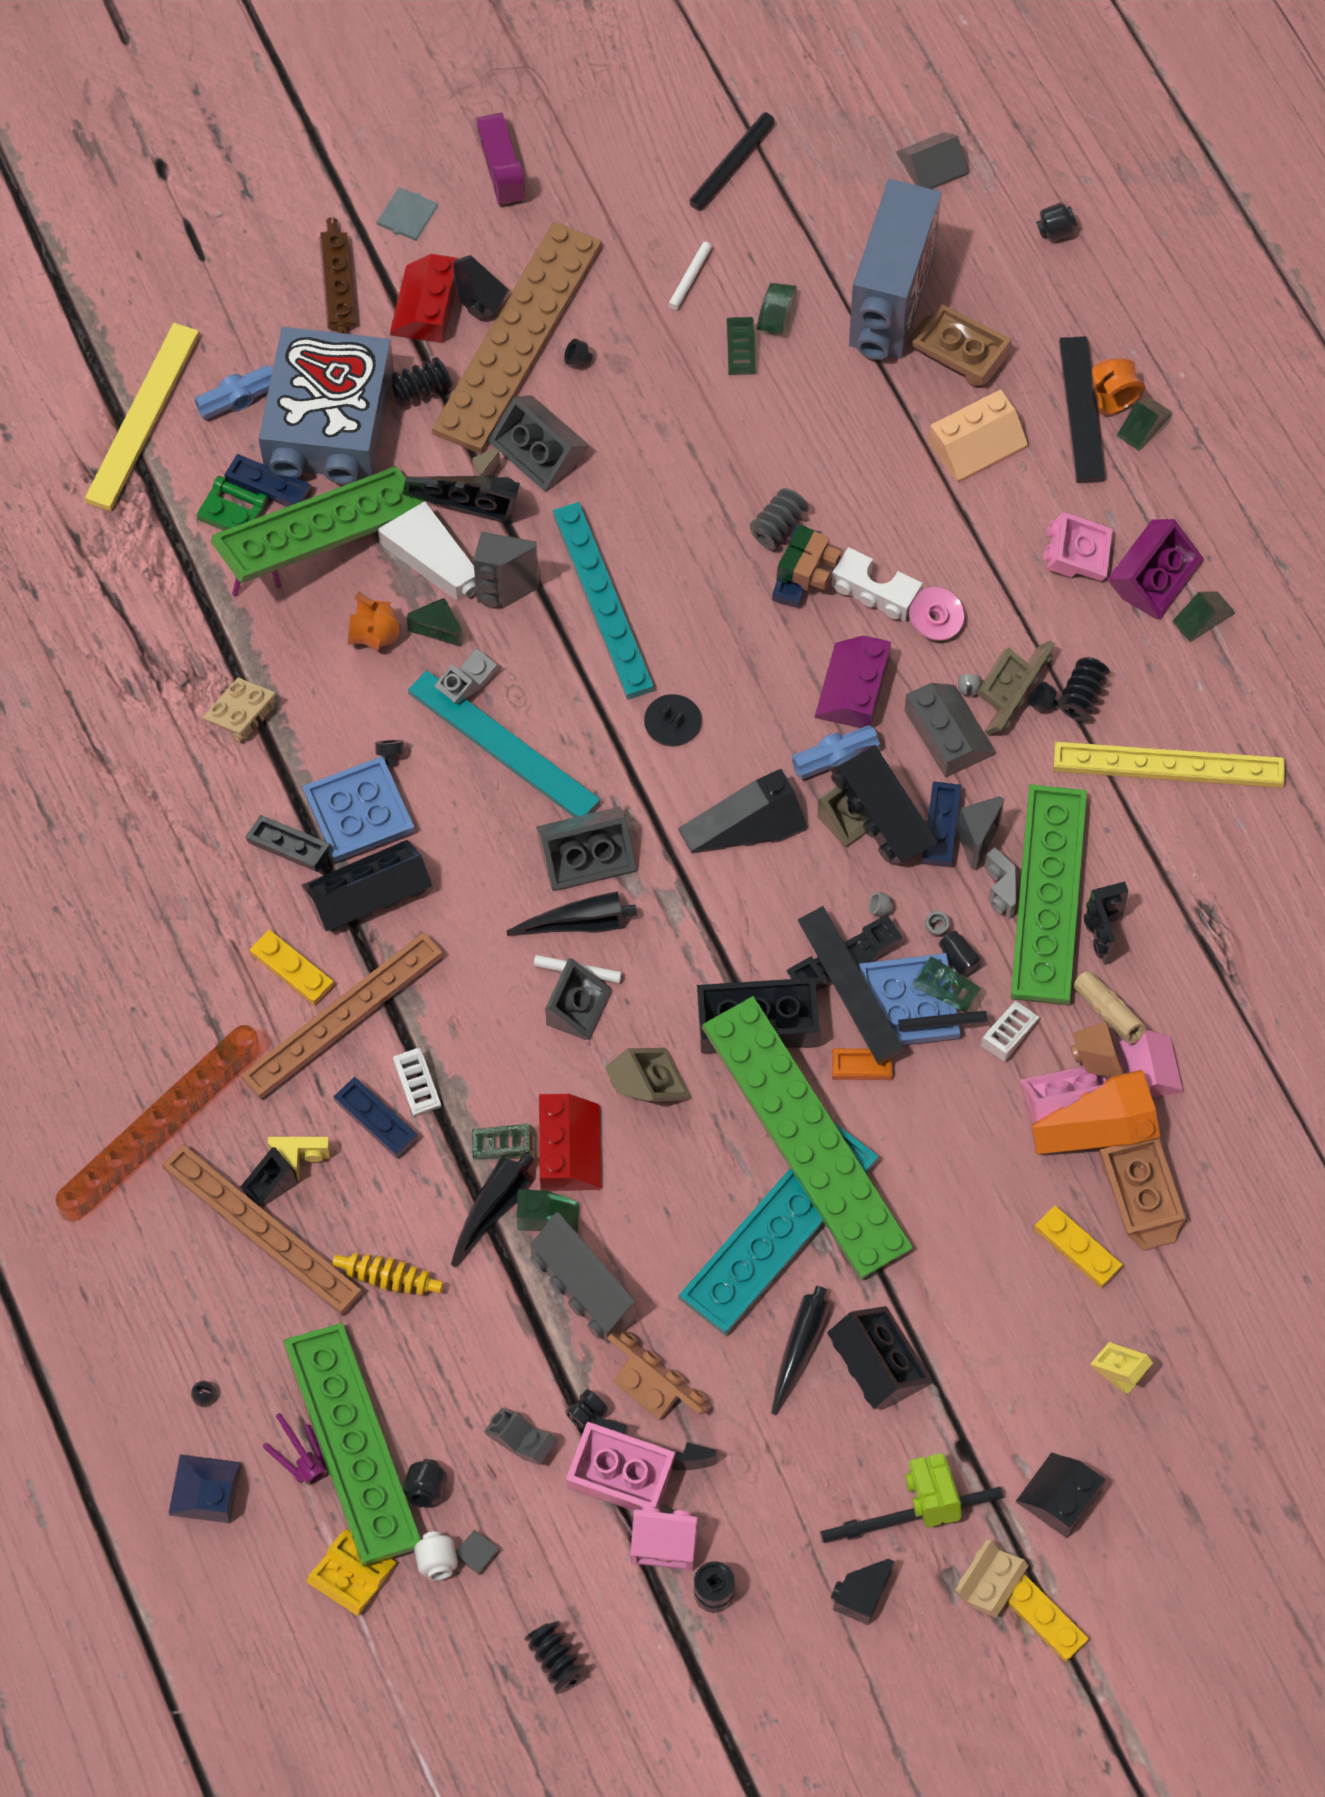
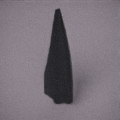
M618 891L551 909L506 931L507 936L550 932L599 933L625 928L623 918L637 916L635 904L621 907Z
M524 1153L518 1163L504 1157L500 1158L484 1183L467 1216L457 1241L451 1266L455 1268L493 1224L517 1203L533 1180L527 1172L534 1161L533 1157Z
M816 1286L813 1294L804 1295L800 1303L779 1369L771 1410L773 1415L777 1416L791 1393L817 1344L827 1320L830 1306L824 1300L827 1289L824 1287Z

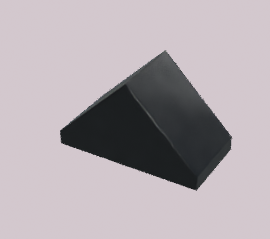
M273 1147L240 1187L248 1198L262 1208L296 1186L291 1167L277 1148Z

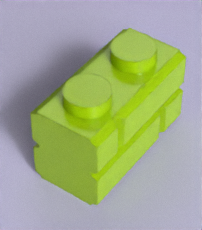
M939 1453L930 1455L928 1458L911 1459L909 1462V1473H905L904 1476L908 1492L914 1491L916 1497L912 1498L915 1516H922L924 1526L926 1527L941 1525L942 1522L946 1524L959 1521L961 1519V1503L945 1454Z

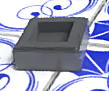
M473 1530L456 1551L457 1559L480 1575L499 1552V1548Z

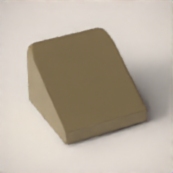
M498 448L472 458L475 476H493L500 467Z

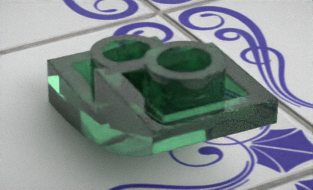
M770 283L761 306L757 330L769 333L784 332L790 320V308L797 295L796 285Z

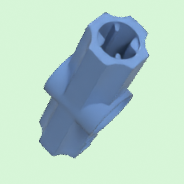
M263 366L243 376L239 374L229 375L221 381L219 387L194 397L202 419L207 420L231 408L235 411L243 410L253 402V398L267 393L273 371L271 366Z
M867 725L845 735L840 733L828 735L817 746L792 755V762L796 774L803 780L828 770L829 767L854 749L876 745L880 749V743L875 729L871 725Z

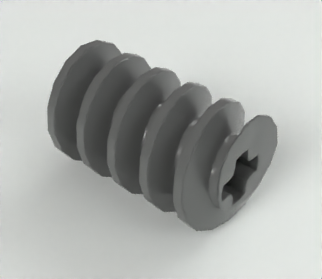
M788 488L780 489L777 496L771 499L770 504H767L763 511L757 515V519L750 523V530L753 536L762 546L769 550H774L776 548L775 542L780 543L783 540L782 534L787 535L790 532L789 527L796 525L795 519L800 520L803 517L802 511L807 512L809 510L808 504L797 492Z

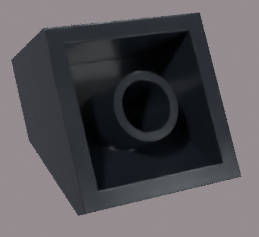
M1051 1452L1017 1498L1016 1503L1068 1538L1102 1491L1106 1479L1081 1461Z

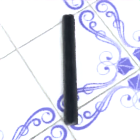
M767 112L760 115L690 198L691 207L701 210L773 126L774 117Z

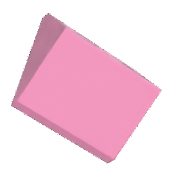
M1145 1030L1143 1036L1135 1043L1130 1044L1122 1040L1115 1044L1123 1073L1142 1070L1151 1097L1183 1092L1170 1036Z

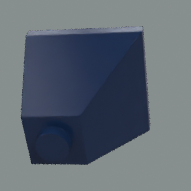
M180 1454L168 1513L169 1516L231 1523L241 1462Z

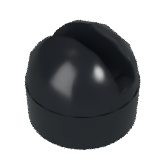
M199 1381L193 1386L191 1396L196 1405L208 1407L215 1402L217 1392L212 1383ZM199 1388H201V1389L210 1391L211 1394H210V1396H209L208 1394L203 1393V1392H200V1391H197V1390H198Z

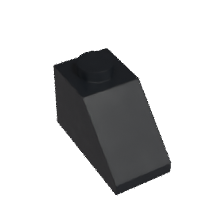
M472 255L456 259L453 266L460 302L472 316L478 319L494 315L508 289Z
M888 1558L848 1573L843 1583L837 1581L831 1595V1599L835 1600L833 1610L869 1625L892 1573L894 1561Z

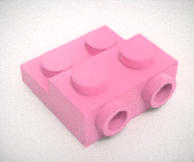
M1062 512L1055 520H1051L1047 527L1046 535L1051 537L1050 544L1046 546L1043 554V559L1048 561L1047 569L1071 578L1078 573L1102 582L1107 577L1113 529Z

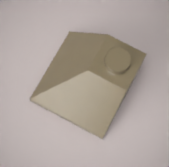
M627 1048L605 1068L610 1077L611 1084L617 1093L649 1102L688 1101L691 1098L666 1048Z

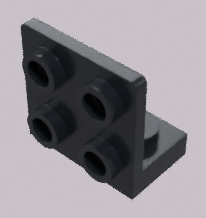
M1125 881L1091 890L1090 899L1086 902L1087 912L1083 915L1084 923L1088 931L1092 930L1095 938L1093 940L1095 954L1097 957H1102L1104 965L1111 962L1116 942L1110 922L1118 920L1124 913L1129 893Z

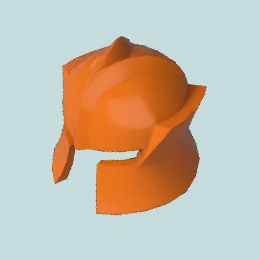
M1107 359L1097 363L1092 369V387L1098 399V412L1103 416H1112L1126 410L1145 391V384L1136 377L1135 362L1132 360Z
M358 592L355 600H357L356 615H350L348 645L365 644L379 652L380 647H385L396 641L401 624L397 619L394 609L390 606L391 602L375 601Z

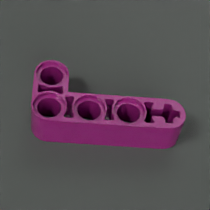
M503 113L476 117L477 130L498 205L525 200L521 164L519 160L516 161Z

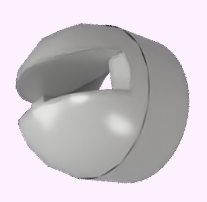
M974 674L960 675L958 677L959 691L964 696H966L967 691H971L972 696L977 694L981 686V677Z
M874 892L869 901V912L878 916L891 913L893 909L892 898L885 893Z
M933 911L925 919V928L932 935H941L949 927V919L941 911ZM937 921H942V925L934 929L930 927V925Z

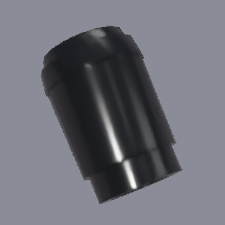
M957 931L948 933L939 942L942 953H946L947 959L961 976L968 977L981 967L982 958Z

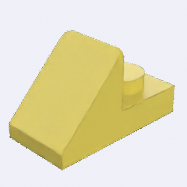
M268 1137L269 1149L277 1148L291 1167L293 1175L297 1180L300 1177V1159H305L308 1162H320L323 1159H330L331 1147L328 1137Z
M1111 1342L1090 1363L1093 1369L1126 1394L1130 1393L1153 1364L1147 1354Z

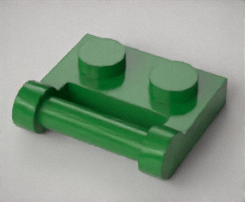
M217 476L211 491L196 514L197 520L224 531L261 517L268 505L269 496L262 493L255 494L229 483L227 478ZM224 492L254 506L250 510L221 498V495Z

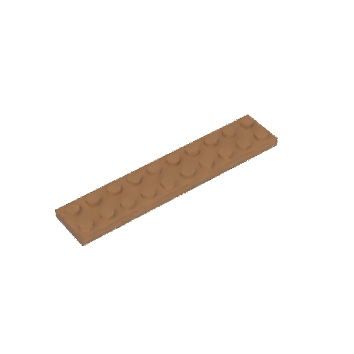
M553 221L433 425V435L476 453H483L488 444V439L516 396L601 249V240Z

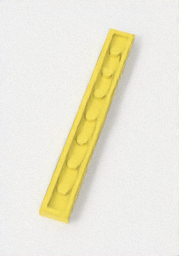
M173 322L85 496L87 504L112 511L199 338L198 330Z
M1055 742L1053 772L1283 788L1285 758Z

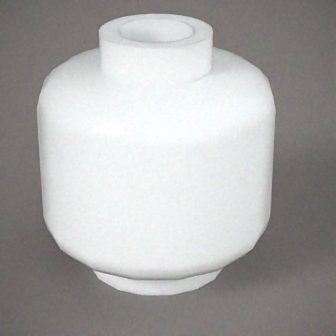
M438 1531L424 1534L422 1536L423 1539L414 1547L419 1573L428 1577L430 1581H440L449 1578L453 1574L452 1571L458 1566L453 1539L449 1536L441 1535Z

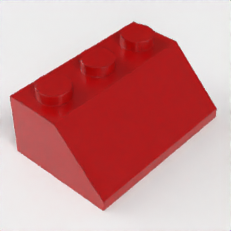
M429 254L406 265L390 329L391 336L438 343L444 342L457 287L453 266L454 261L458 259L457 257Z
M539 1094V1171L541 1191L601 1190L599 1104L572 1094Z

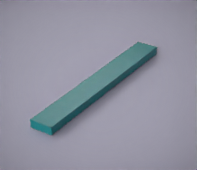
M426 670L408 689L409 695L571 816L577 817L590 814L599 806L600 799L468 700L464 699L457 704L454 703L434 686L439 679Z

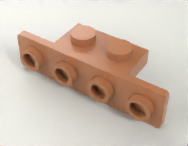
M622 1331L609 1334L607 1339L629 1356L626 1363L613 1379V1382L658 1420L664 1418L677 1398H680L699 1415L711 1410L712 1405L707 1402V1397L704 1393L687 1386L683 1382L684 1378L681 1374L673 1369L668 1370L660 1363L661 1359L650 1350L641 1348L637 1344L638 1340L631 1333Z

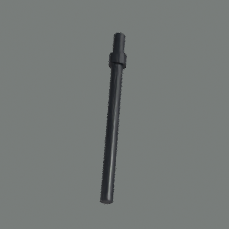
M1000 1486L959 1496L961 1509L1003 1499ZM911 1508L859 1522L854 1519L843 1522V1526L820 1531L822 1543L843 1538L852 1540L860 1538V1534L922 1519V1516L916 1517L914 1509Z

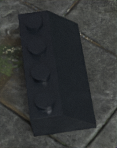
M876 745L854 749L829 767L833 774L831 775L832 781L848 797L847 803L854 813L859 814L864 822L863 828L871 838L874 837L879 845L878 851L885 861L891 864L902 863L938 843Z
M405 840L306 882L301 886L322 928L325 931H337L345 927L347 922L354 919L362 920L368 918L373 914V911L382 907H393L403 898L419 896L433 885L421 854L408 840Z
M815 978L697 985L701 1053L716 1052L704 1033L702 1025L754 996L786 1048L819 1046L820 1025Z

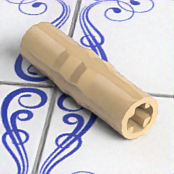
M1086 971L1077 977L1074 982V989L1093 1008L1094 1012L1100 1015L1103 1021H1106L1127 1043H1135L1143 1036L1146 1030L1145 1025L1127 1008L1124 1001L1120 1000L1116 993L1111 991L1092 971Z

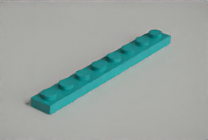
M576 502L554 509L553 517L626 699L629 700L654 692L653 683L580 503Z

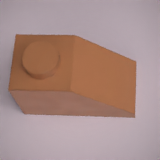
M1106 1021L1073 1033L1075 1045L1071 1046V1050L1076 1063L1082 1061L1086 1072L1106 1077L1124 1074L1114 1039Z

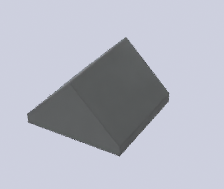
M943 132L897 151V156L917 186L934 189L968 175V168L957 135Z
M998 796L960 808L957 835L969 865L973 870H977L1001 824L1005 798Z
M568 958L545 1008L546 1025L584 1040H589L611 989L573 958Z

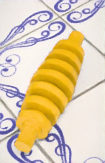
M354 1252L349 1257L335 1254L332 1265L345 1269L348 1277L354 1278L356 1272H358V1281L365 1283L368 1275H370L369 1285L373 1287L378 1285L381 1278V1290L388 1291L391 1281H393L392 1292H400L403 1284L405 1285L404 1293L412 1294L414 1287L417 1288L416 1294L422 1296L427 1291L441 1294L444 1282L431 1279L428 1271L422 1270L421 1275L418 1276V1267L411 1265L407 1273V1263L403 1261L399 1262L395 1270V1258L388 1257L385 1266H383L384 1256L378 1255L375 1257L373 1264L371 1263L372 1255L364 1254L362 1261H360V1253Z

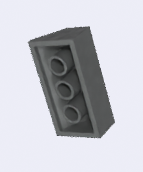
M558 1212L554 1214L530 1244L532 1255L530 1260L540 1272L546 1271L551 1277L549 1279L550 1284L559 1294L564 1292L570 1299L568 1304L574 1313L578 1316L582 1314L588 1320L587 1326L592 1334L598 1339L602 1337L608 1344L611 1342L607 1339L610 1333L625 1331L636 1322L635 1300Z

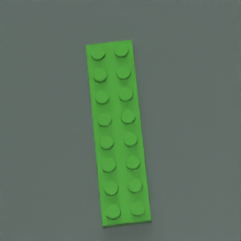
M395 466L213 534L211 543L239 582L244 583L374 533L381 526L423 503V500L402 495L406 478L399 468Z
M1029 784L1010 999L1069 1005L1087 790Z
M343 1323L284 1339L283 1345L361 1565L366 1566L414 1551V1547L421 1539Z

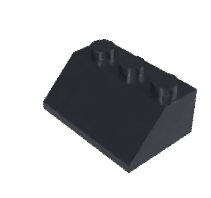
M886 1306L849 1312L827 1332L835 1350L840 1353L848 1366L850 1375L857 1381L864 1393V1398L873 1409L892 1406L933 1383Z

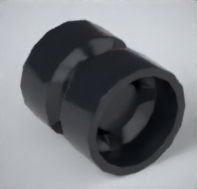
M717 1561L707 1562L702 1565L694 1577V1598L698 1606L704 1611L718 1613L731 1605L735 1594V1579L731 1569L724 1563Z

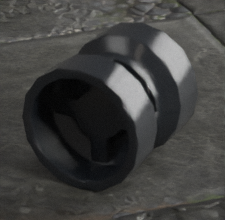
M586 1389L580 1395L578 1403L570 1405L565 1414L575 1426L584 1432L587 1422L594 1424V1420L597 1417H602L608 1411V1407L594 1392Z

